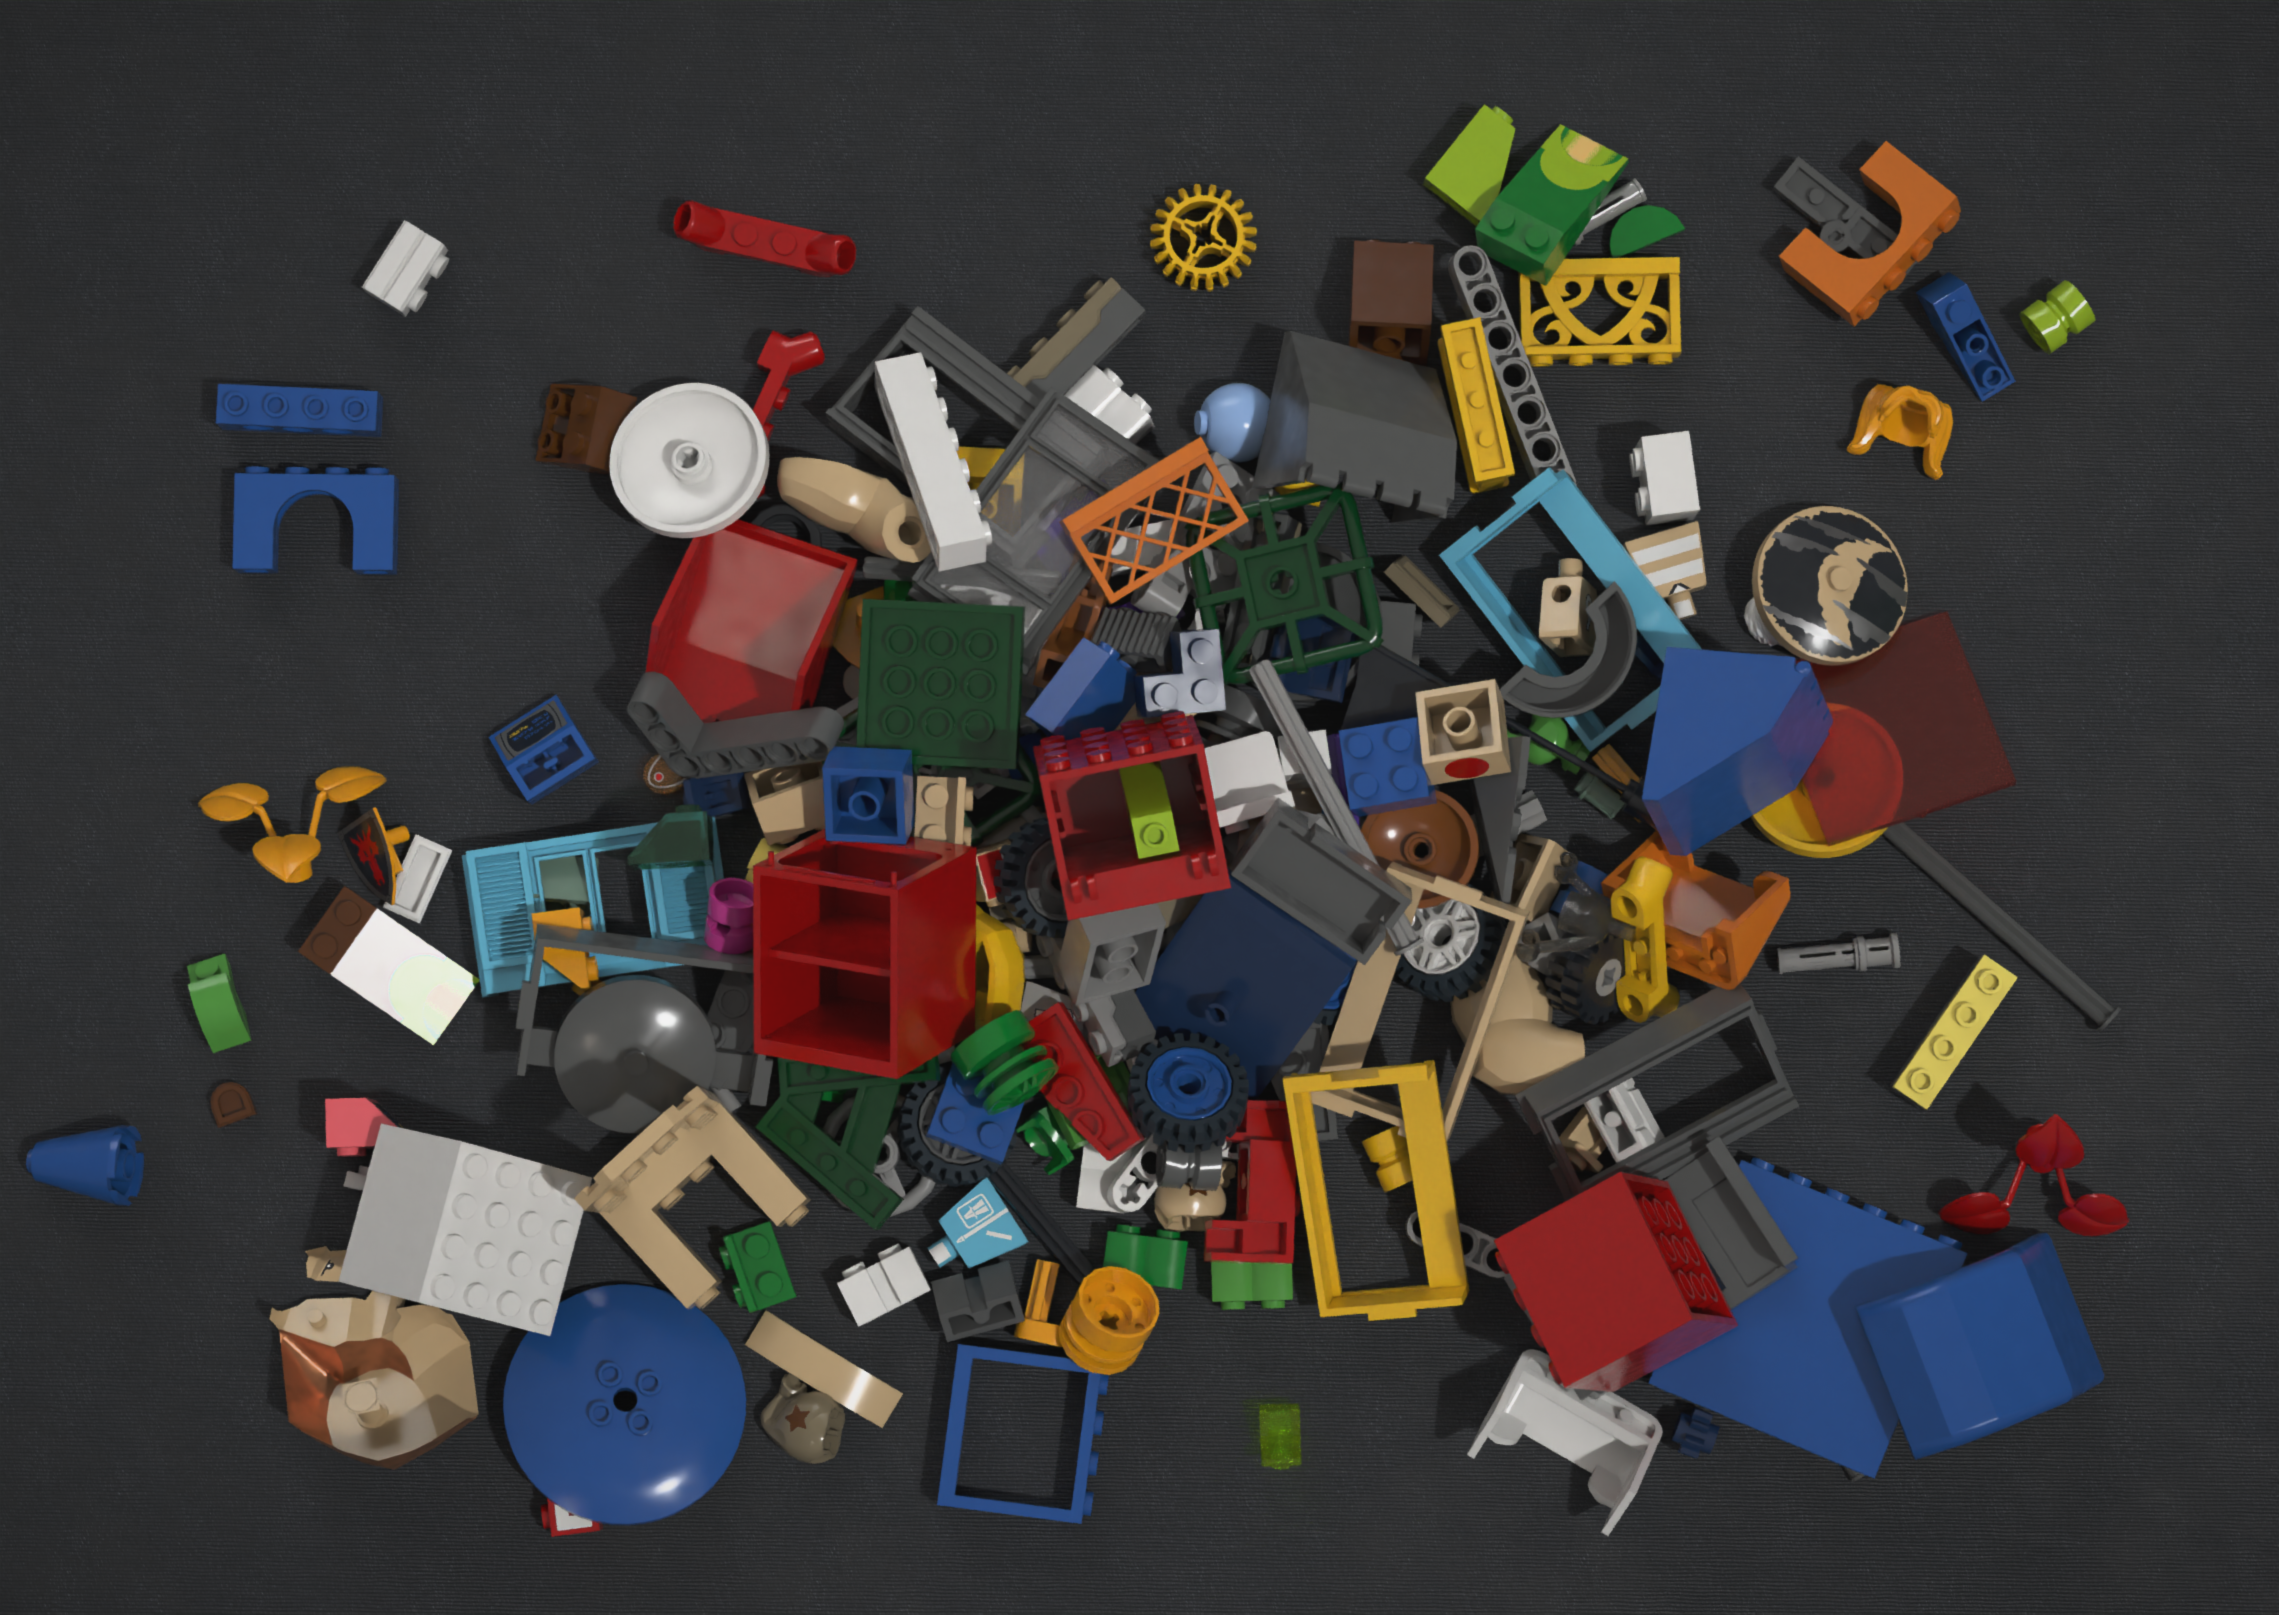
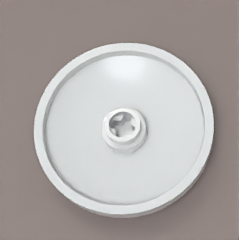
M706 383L678 384L650 395L640 402L624 419L611 447L609 465L611 481L616 495L624 508L645 528L674 538L701 537L731 525L749 510L756 501L768 474L769 444L763 426L753 410L734 393Z

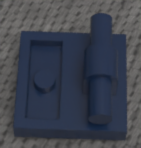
M1321 616L1298 622L1304 652L1355 641L1356 635L1328 617ZM1286 625L1275 628L1268 659L1270 661L1292 656ZM1352 658L1308 668L1309 672L1298 675L1297 671L1278 676L1289 694L1342 703Z

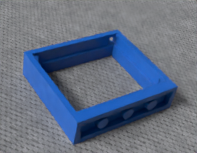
M958 1344L937 1505L1082 1524L1083 1515L1091 1516L1094 1492L1086 1491L1088 1475L1096 1476L1099 1452L1091 1451L1093 1435L1101 1436L1104 1411H1096L1098 1394H1107L1109 1375L1092 1373L1079 1367L1072 1359L1067 1357ZM973 1358L1089 1373L1071 1509L956 1495Z

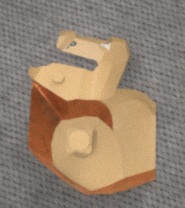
M324 1246L305 1251L309 1256L306 1263L307 1278H312L316 1281L338 1282L347 1250L329 1251ZM372 1291L366 1300L357 1298L307 1299L300 1305L284 1311H276L272 1308L270 1320L280 1332L288 1421L323 1445L360 1462L395 1470L435 1448L477 1418L478 1406L470 1343L452 1314H447L438 1307L428 1305L404 1307L406 1299Z

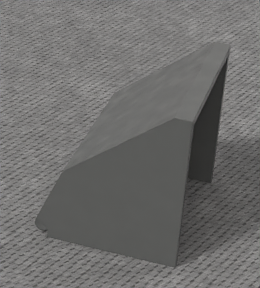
M1293 331L1285 332L1252 488H1272L1305 483L1306 480L1310 483L1334 489L1338 484L1339 475H1343L1341 491L1372 498L1376 491V484L1380 485L1377 488V499L1395 504L1391 523L1399 525L1446 519L1448 507L1454 500L1457 440L1436 369Z

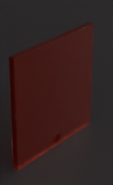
M1947 611L1898 627L1894 635L1884 646L1857 662L1844 665H1822L1807 661L1813 669L1833 718L1832 726L1828 730V737L1802 777L1804 787L1828 847L1917 817L1924 818L1929 813L2016 785V779ZM1804 659L1797 660V661H1796V664H1797L1798 662H1800V661H1807V660H1804Z

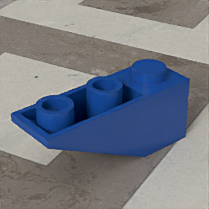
M1948 272L1916 292L1932 326L1981 402L2016 382L1965 282Z

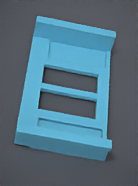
M703 815L669 820L661 827L662 830L654 841L639 854L651 938L708 946L704 941V930L708 914L709 888L714 882L724 879L715 817L706 818ZM662 822L466 851V855H462L482 998L498 996V993L521 990L522 980L529 981L535 943L532 913L546 912L539 861L578 855L583 856L594 931L606 932L595 853L638 847L649 832ZM534 894H539L540 898H534ZM589 952L590 957L596 956L599 978L683 965ZM544 959L542 960L538 987L572 982Z

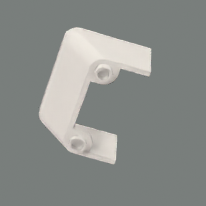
M1526 1350L1516 1362L1484 1418L1467 1455L1474 1459L1488 1437L1497 1444L1514 1445L1522 1434L1528 1436L1592 1473L1588 1481L1589 1491L1596 1501L1611 1508L1601 1533L1609 1536L1639 1489L1661 1439L1662 1427L1651 1414L1613 1392H1607L1596 1400L1588 1396L1581 1401L1573 1388H1564L1563 1384L1560 1385L1555 1381L1548 1366V1363L1551 1362L1550 1356L1538 1350Z

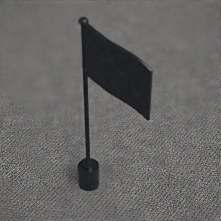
M1356 635L1355 640L1361 639ZM1383 645L1379 649L1374 647L1372 651L1361 655L1359 658L1356 685L1341 730L1418 717L1415 692L1453 685ZM1506 716V726L1524 736L1531 737L1532 741L1620 790L1622 794L1619 800L1625 803L1622 811L1657 830L1642 801L1644 776H1641L1638 782L1630 779L1628 784L1625 785Z

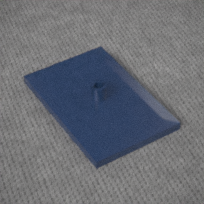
M1227 867L1231 888L1205 893L1155 963L1151 983L1139 987L1135 994L1156 1030L1154 1039L1157 1041L1159 1038L1167 1036L1169 1041L1172 1042L1174 1034L1183 1033L1184 1041H1189L1190 1034L1195 1033L1199 1034V1042L1204 1043L1207 1036L1215 1039V1048H1218L1222 1043L1228 1046L1229 1056L1235 1053L1240 1058V1066L1244 1065L1246 1069V1079L1249 1082L1248 1100H1257L1357 962L1328 940L1233 877L1231 869Z

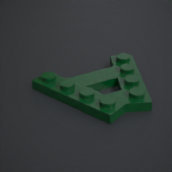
M938 1055L898 1079L778 1058L780 1097L757 1124L756 1128L874 1230H879L904 1200L874 1174L901 1084L939 1081ZM858 1089L840 1145L815 1123L822 1096L826 1092Z

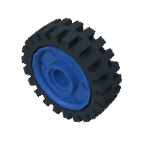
M1183 1033L1174 1034L1172 1042L1169 1041L1167 1036L1159 1038L1157 1047L1150 1043L1145 1047L1144 1054L1140 1052L1136 1058L1135 1065L1132 1066L1127 1094L1129 1113H1132V1121L1135 1126L1141 1125V1133L1146 1138L1153 1134V1143L1161 1147L1165 1140L1168 1141V1150L1177 1152L1179 1144L1184 1145L1185 1153H1194L1195 1145H1199L1201 1152L1210 1150L1212 1142L1218 1147L1225 1142L1226 1136L1231 1138L1236 1133L1237 1126L1240 1127L1243 1121L1249 1091V1082L1246 1079L1247 1072L1244 1065L1240 1066V1058L1235 1053L1229 1056L1228 1046L1222 1043L1218 1048H1215V1039L1207 1036L1204 1043L1199 1042V1034L1195 1033L1190 1034L1189 1041H1184ZM1183 1091H1189L1194 1094H1186Z

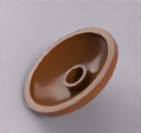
M1435 790L1437 804L1367 816L1361 832L1379 866L1387 871L1388 866L1395 862L1434 878L1438 875L1463 885L1469 883L1478 863L1479 838L1470 815L1452 797ZM1419 844H1427L1429 847L1428 855L1424 858H1418L1415 855V848ZM1424 889L1417 909L1435 907L1446 903L1451 898Z

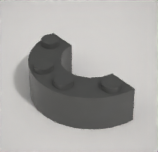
M1615 581L1585 609L1594 622L1596 634L1593 653L1585 665L1570 675L1558 677L1539 674L1525 665L1499 689L1504 700L1532 715L1545 718H1568L1596 709L1620 689L1634 663L1637 651V626L1630 603Z

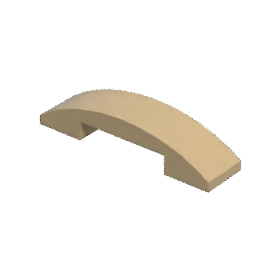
M767 1310L745 1344L818 1391L828 1394L833 1400L881 1428L884 1427L903 1395L899 1390L846 1360Z

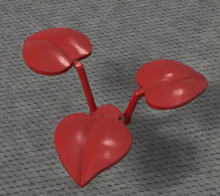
M2057 1114L2051 1116L2044 1124H2037L2028 1128L2026 1134L2016 1143V1154L2020 1158V1163L2005 1199L2000 1201L1995 1194L1989 1192L1972 1193L1950 1202L1938 1211V1215L1942 1220L1965 1232L1974 1234L1997 1232L2006 1227L2010 1222V1213L2006 1209L2012 1204L2026 1166L2030 1165V1168L2038 1173H2048L2055 1168L2064 1202L2069 1206L2059 1211L2058 1220L2067 1230L2083 1236H2101L2113 1233L2129 1223L2125 1206L2110 1195L2087 1194L2079 1197L2076 1201L2071 1197L2063 1169L2072 1168L2081 1163L2084 1158V1147L2074 1130Z

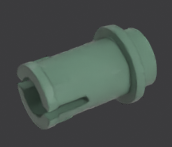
M1588 772L1583 775L1574 787V790L1579 793L1578 798L1580 800L1584 798L1592 803L1610 820L1625 804L1619 800L1621 795Z

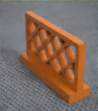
M1201 437L1059 521L1109 604L1116 602L1249 521L1209 455V449ZM1203 463L1212 477L1209 493L1186 488L1190 471ZM1183 476L1181 487L1170 484ZM1216 485L1223 497L1214 495ZM1167 488L1179 491L1174 514L1152 509L1155 493L1158 490ZM1185 493L1207 499L1202 521L1179 516ZM1149 496L1147 507L1135 505ZM1212 500L1228 504L1237 519L1224 527L1207 523ZM1128 508L1145 512L1140 535L1117 530L1121 513ZM1150 514L1173 519L1167 542L1145 537ZM1115 517L1112 528L1101 526ZM1178 521L1200 526L1196 544L1189 548L1172 544ZM1206 528L1216 530V532L1203 539ZM1094 529L1111 533L1105 556L1089 552L1081 537ZM1116 535L1138 540L1133 563L1110 557ZM1143 542L1166 547L1161 565L1156 568H1150L1138 564ZM1171 549L1182 551L1169 559ZM1094 559L1104 561L1101 571ZM1109 562L1131 568L1128 584L1116 592L1112 591L1105 579ZM1136 570L1148 572L1134 580Z

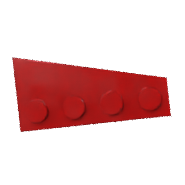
M1057 1002L1030 1020L1029 1023L1035 1031V1037L1024 1049L1044 1045L1048 1051L1043 1060L1048 1058L1054 1059L1059 1067L1054 1077L1040 1090L1046 1096L1045 1098L1072 1122L1071 1125L1107 1161H1113L1145 1140L1139 1128L1132 1121L1130 1113L1064 1003Z

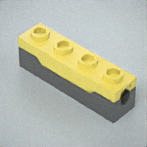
M1985 954L1979 956L1888 1089L1920 1111L1927 1110L2018 977Z

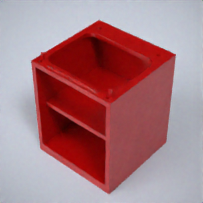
M823 829L775 855L774 851H768L767 859L753 865L754 1053L898 1079L975 1032L976 847L909 836L906 845L826 841V832Z

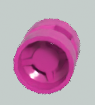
M725 878L714 882L709 888L704 941L710 948L721 953H745L753 948V883L740 878Z

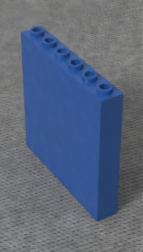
M1752 1157L1750 1163L1741 1160L1739 1167L1799 1259L1795 1261L1798 1268L1732 1309L1731 1311L1738 1324L1737 1327L1654 1370L1649 1384L1875 1479L1899 1422V1417L1854 1306L1904 1291L1963 1267L1967 1253L1960 1250L1962 1243L1940 1234L1937 1241L1922 1235L1925 1228L1911 1221L1902 1219L1901 1224L1898 1225L1886 1220L1887 1212L1865 1203L1863 1209H1859L1847 1204L1850 1197L1836 1190L1827 1188L1825 1194L1810 1188L1812 1181L1790 1172L1788 1178H1784L1772 1173L1775 1166L1755 1157ZM1705 1256L1708 1265L1721 1291L1726 1288L1725 1285L1723 1284L1720 1277L1718 1276V1274L1712 1267L1711 1263Z

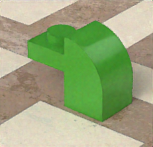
M226 954L188 965L187 969L190 979L188 988L191 1000L212 1052L216 1053L251 1041L246 1012L236 993L231 966Z

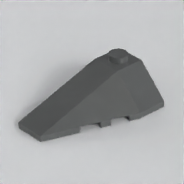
M1527 736L1508 738L1511 772L1472 778L1469 785L1494 899L1506 904H1510L1517 854L1516 848L1512 846L1513 841L1517 840L1522 817L1520 809L1516 808L1517 802L1521 801L1522 792L1526 786L1531 738Z

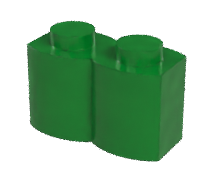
M1119 1224L1116 1225V1232L1107 1231L1103 1267L1126 1268L1140 1275L1151 1286L1182 1290L1188 1241H1180V1232L1156 1230V1237L1140 1235L1141 1227Z

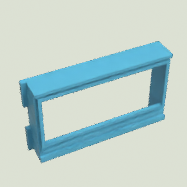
M1551 467L1547 468L1512 496L1516 502L1513 507L1482 531L1476 525L1439 555L1524 666H1529L1539 674L1551 677L1564 676L1565 673L1473 555L1540 502L1607 589L1615 581L1622 589L1633 610L1637 629L1663 663L1667 647L1702 650L1565 470L1554 473ZM1660 687L1607 728L1593 710L1564 719L1591 752L1627 724L1632 730L1656 712Z

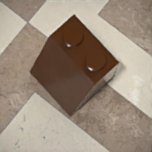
M1354 241L1348 346L1427 367L1432 322L1434 245L1421 244L1419 242Z

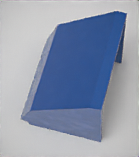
M1667 647L1642 801L1670 855L1687 856L1796 789L1828 737V730L1833 723L1832 715L1809 662L1800 661L1796 664V658L1789 656Z

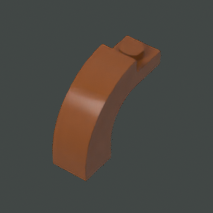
M1078 550L1073 555L1070 571L1081 557ZM1110 562L1105 577L1108 584H1110L1114 563ZM1094 577L1090 579L1042 647L1032 685L1045 689L1082 638L1091 640L1107 602Z

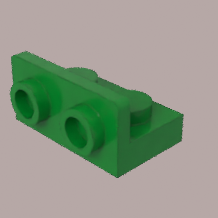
M771 1221L723 1237L725 1245L719 1247L726 1269L734 1268L739 1283L732 1285L740 1308L747 1306L749 1313H753L797 1297Z

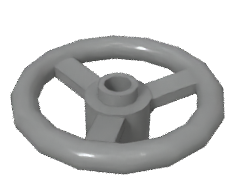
M898 1094L895 1109L900 1111L906 1096ZM855 1096L846 1099L828 1116L822 1129L833 1139H835L841 1125L849 1119ZM898 1116L888 1128L884 1139L883 1147L887 1149V1158L884 1161L879 1160L877 1162L874 1172L880 1174L882 1181L904 1199L890 1217L916 1207L932 1192L936 1184L931 1177L921 1176L919 1183L908 1193H905L895 1170V1166L900 1158L898 1146L900 1137H898L897 1133ZM832 1194L833 1197H834L842 1206H844V1207L850 1209V1208L847 1207L842 1201H840L834 1194Z

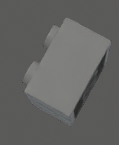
M1157 903L1068 921L1058 967L1075 1006L1143 987L1151 983L1166 921Z

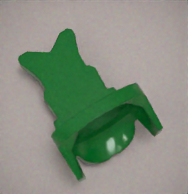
M1043 1105L1034 1110L1029 1118L1015 1128L1016 1133L1023 1131L1025 1140L1037 1154L1045 1157L1052 1156L1053 1159L1043 1169L1048 1175L1053 1174L1075 1159L1067 1147L1068 1143L1049 1106Z

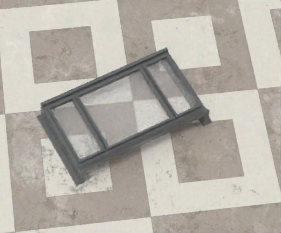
M1051 387L976 489L981 505V512L978 514L981 521L987 520L992 535V544L986 546V562L939 572L931 551L911 578L912 588L907 593L908 596L915 601L1025 606L1022 675L1026 677L1035 665V656L1093 577L1059 521L1156 464L1159 460ZM1149 496L1135 505L1144 506ZM1129 508L1123 511L1117 530L1126 531L1140 511ZM1115 517L1101 526L1112 528ZM1094 529L1082 536L1081 539L1089 552L1105 556L1111 533ZM1115 536L1113 548L1122 536ZM1094 559L1097 566L1100 567L1103 561Z

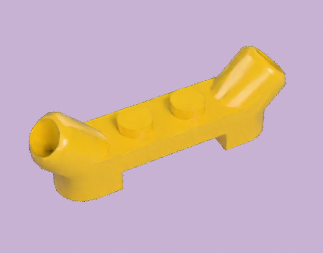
M1643 856L1635 859L1626 882L1611 895L1612 917L1622 921L1625 958V975L1616 982L1617 1002L1622 1013L1630 1020L1638 1023L1645 1022L1652 1015L1663 1017L1676 1010L1680 1000L1677 988L1668 983L1663 908V898L1673 873L1671 868Z

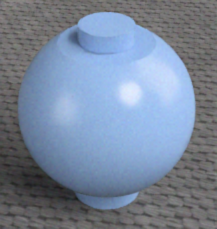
M1231 383L1221 386L1205 399L1201 410L1196 411L1194 417L1195 432L1201 436L1211 453L1217 451L1235 463L1253 460L1259 457L1267 423L1270 399L1260 389L1249 384Z

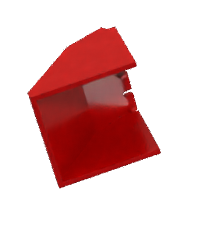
M739 519L715 533L693 538L652 623L646 672H657L668 677L703 723L812 708L821 686L858 560Z

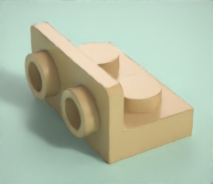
M917 776L914 837L971 846L972 827H964V810L973 811L974 787L966 786V777Z

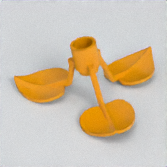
M355 766L337 767L320 775L316 779L315 785L316 789L321 792L316 797L308 835L290 834L284 837L277 836L264 807L260 806L269 800L268 792L254 784L237 783L218 788L203 797L198 802V807H201L202 812L206 816L219 821L240 820L248 817L253 812L258 814L269 837L255 843L252 848L254 858L262 867L284 882L298 883L312 876L311 861L321 851V843L315 837L323 802L328 798L336 803L358 799L380 787L387 780L380 773Z

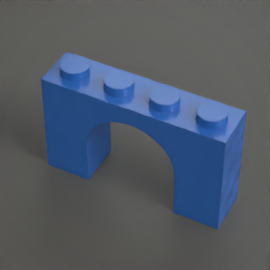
M252 466L246 467L245 473H235L232 569L236 572L278 573L279 528L284 514L300 499L313 495H326L344 503L350 512L353 521V571L357 574L397 575L399 479L395 475H389V469L366 468L365 474H349L348 468L329 467L325 468V474H309V468L286 467L285 474H271L268 467Z

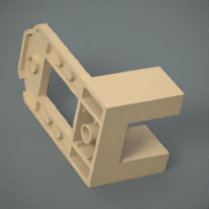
M696 1086L683 1097L684 1101L677 1108L674 1105L668 1108L605 1165L593 1178L596 1182L591 1187L586 1186L574 1198L585 1211L600 1213L686 1309H692L694 1306L704 1309L720 1294L716 1287L722 1281L658 1210L662 1207L668 1211L682 1199L685 1193L681 1188L690 1180L694 1183H699L715 1168L711 1163L714 1158L776 1226L782 1227L787 1223L789 1227H793L809 1212L805 1205L811 1200L714 1093Z

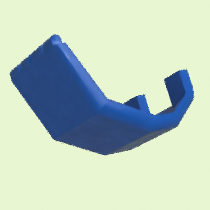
M2047 1233L2033 1235L2002 1252L1912 1288L1872 1302L1867 1301L1854 1306L1868 1343L1871 1345L1914 1460L1967 1444L2069 1402L2104 1380L2103 1370L2051 1237Z

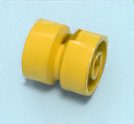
M1394 1126L1362 1141L1370 1161L1377 1162L1380 1165L1376 1175L1384 1193L1413 1181L1406 1137L1398 1135L1399 1126Z

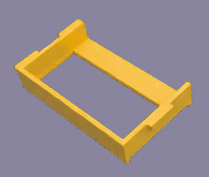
M1427 1060L1423 1063L1308 1074L1292 1073L1290 1076H1284L1283 1086L1320 1317L1368 1313V1320L1374 1321L1416 1317L1417 1309L1463 1305L1469 1293V1284L1434 1060ZM1398 1084L1429 1285L1342 1292L1311 1092Z

